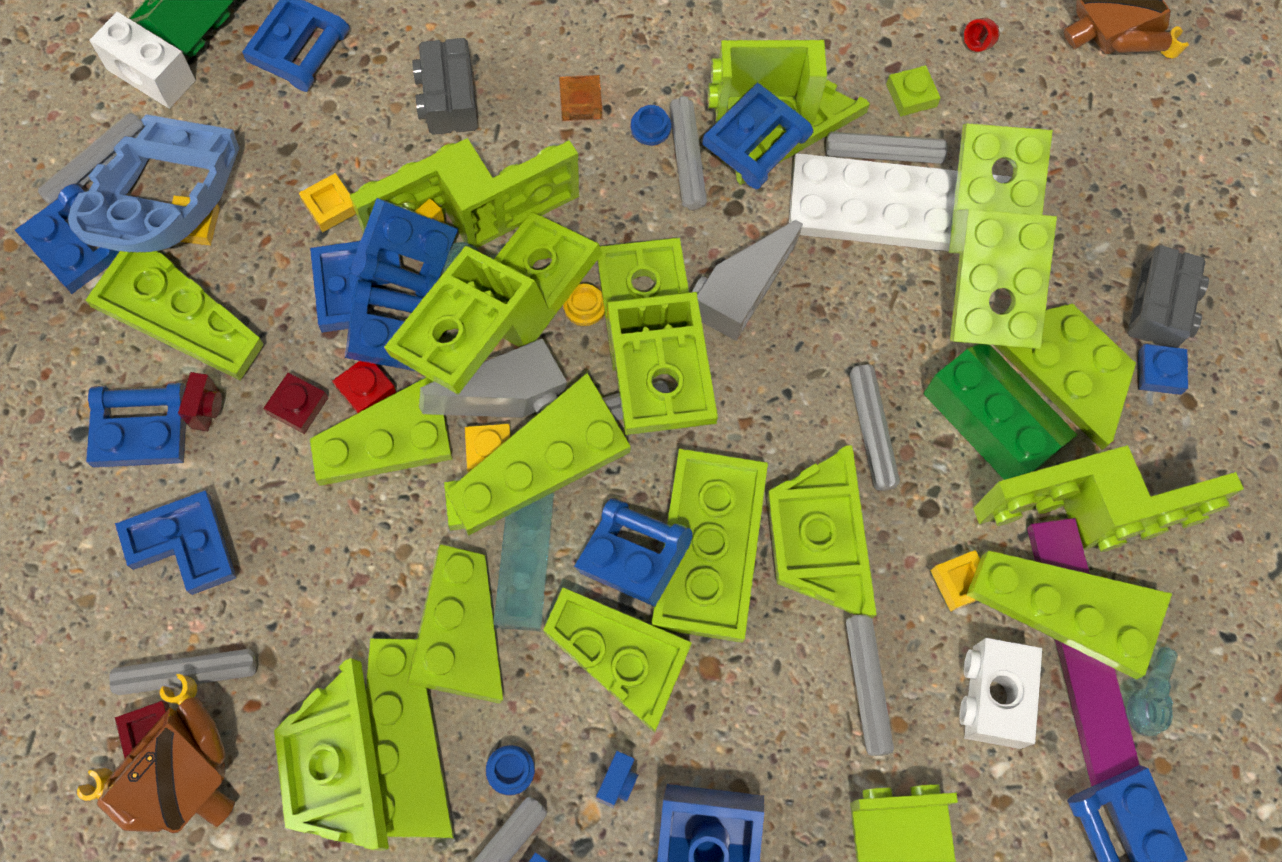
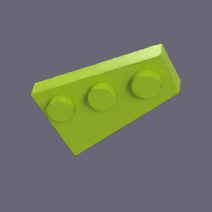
M426 377L310 438L315 479L318 485H328L453 460L445 416L422 414L419 408L420 387L435 381Z
M442 544L437 548L407 684L498 704L503 701L485 555Z
M562 588L543 629L544 634L655 733L692 642L566 588Z

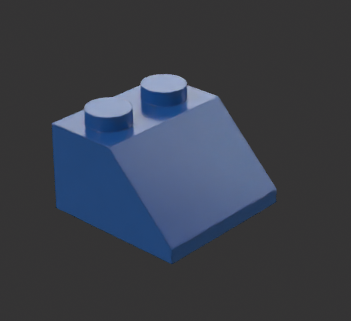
M667 784L663 798L657 862H760L764 823V795Z

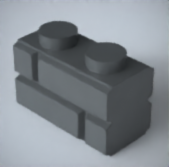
M457 38L446 39L445 42L440 40L421 42L419 44L420 59L412 60L415 84H422L423 94L415 95L418 119H426L429 133L432 135L451 133L453 130L456 132L475 131L478 128L468 40Z
M1163 245L1155 246L1142 262L1127 332L1130 337L1147 342L1153 341L1154 344L1178 348L1187 338H1193L1197 334L1202 321V314L1196 312L1197 304L1204 297L1209 285V277L1203 275L1205 258L1186 252L1181 254L1179 250Z

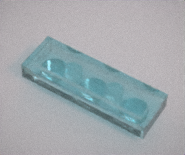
M554 493L505 517L493 624L495 628L538 632L542 630Z

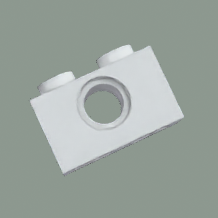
M116 12L89 40L108 71L169 109L196 81L182 51L119 12Z
M985 638L974 645L973 650H968L964 663V676L970 678L969 694L963 697L959 714L960 724L966 725L964 739L1017 749L1035 744L1042 648ZM992 681L1001 684L1006 690L1007 700L1005 704H1000L992 698L990 694V684Z

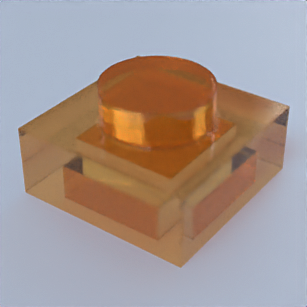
M600 75L559 77L562 121L602 119Z

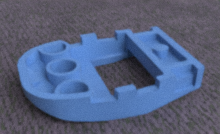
M145 115L141 119L145 127L137 138L125 136L114 147L117 155L107 166L97 164L89 174V178L93 182L89 191L79 193L70 208L68 223L71 230L86 244L117 251L152 252L176 245L200 225L222 197L239 151L233 129ZM149 158L209 169L204 182H198L189 194L190 203L186 207L126 195L134 185Z

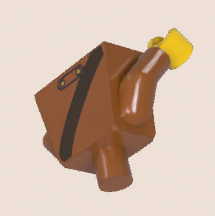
M1076 0V13L1079 20L1063 30L1068 43L1073 49L1076 50L1094 39L1104 54H1111L1116 51L1119 53L1160 51L1165 57L1174 59L1189 46L1188 42L1181 43L1177 40L1183 33L1181 27L1176 26L1170 32L1165 31L1169 26L1171 10L1164 0Z
M176 674L183 684L181 693L176 697L170 687L162 686L159 693L163 700L179 705L177 712L169 708L114 772L107 768L88 770V774L93 776L97 782L96 789L90 784L78 786L77 795L80 799L84 801L98 799V807L124 831L160 832L166 830L171 833H178L195 813L213 826L218 827L226 820L235 805L232 799L217 790L225 778L224 759L226 752L215 721L202 701L195 697L197 694V684L189 676Z

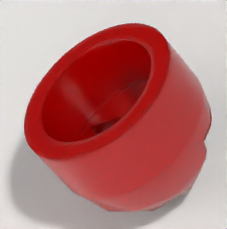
M989 18L972 20L964 30V41L967 47L975 52L990 49L998 42L1000 36L999 26ZM988 32V35L984 42H980L979 40L982 39Z

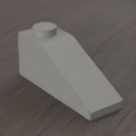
M794 220L716 265L709 278L702 276L692 291L697 292L702 323L737 341L797 245L803 223Z
M540 339L485 361L459 395L436 382L420 387L419 408L422 414L523 418L535 412L539 414L564 393L567 381L544 340Z

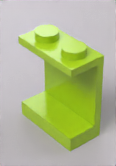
M721 40L719 58H712L711 83H708V108H715L716 123L726 114L729 97H743L759 83L775 96H796L797 113L810 124H814L827 80L824 40Z
M939 784L910 787L911 796L893 797L892 788L862 790L863 799L850 802L856 861L956 862L948 805L958 803L957 793L941 794Z

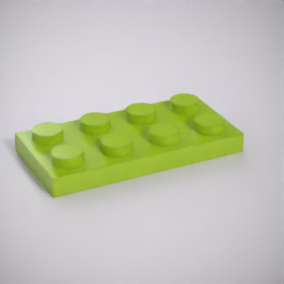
M679 449L667 524L673 526L678 523L692 530V541L654 607L652 626L666 631L739 643L744 642L768 468L767 462Z

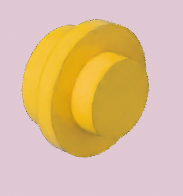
M579 284L563 304L566 317L572 323L579 326H590L599 322L604 316L602 292L593 285Z

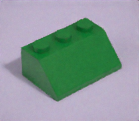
M144 0L128 19L182 51L184 56L187 55L190 58L204 46L206 40L202 36L210 27L216 29L229 17L231 12L227 8L234 0Z
M977 344L966 349L935 374L923 393L1004 480L1037 471L1078 435L1007 361L988 344Z

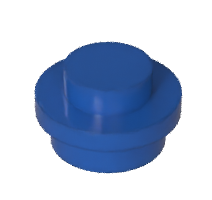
M643 106L631 119V133L638 142L644 145L653 146L661 144L670 135L671 120L659 106Z
M507 745L497 749L489 757L486 765V777L491 787L498 793L508 796L517 795L525 791L532 783L535 774L534 762L530 754L523 748L515 745Z

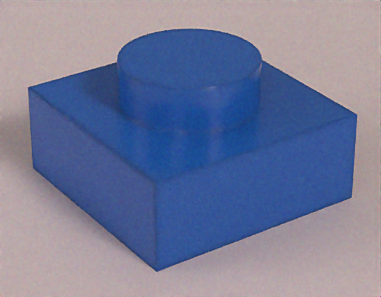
M1144 344L1138 350V390L1182 395L1188 389L1187 349Z
M616 751L598 791L596 801L613 809L618 798L625 802L628 801L639 774L630 771L635 760L634 758Z

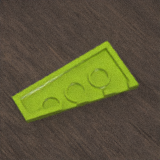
M120 251L85 299L92 308L240 381L264 345L255 333L221 304L215 302L192 279L187 278L170 260L157 251Z
M586 373L449 488L446 493L469 536L629 454L631 446L590 376Z
M988 550L980 559L967 596L1134 679H1139L1146 675L1172 593Z
M370 638L366 696L387 837L455 839L439 758L436 730L431 713L428 688L407 684L417 639Z

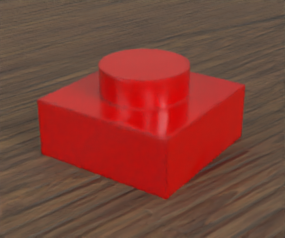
M358 361L332 380L335 388L356 413L397 393L394 385L374 363Z

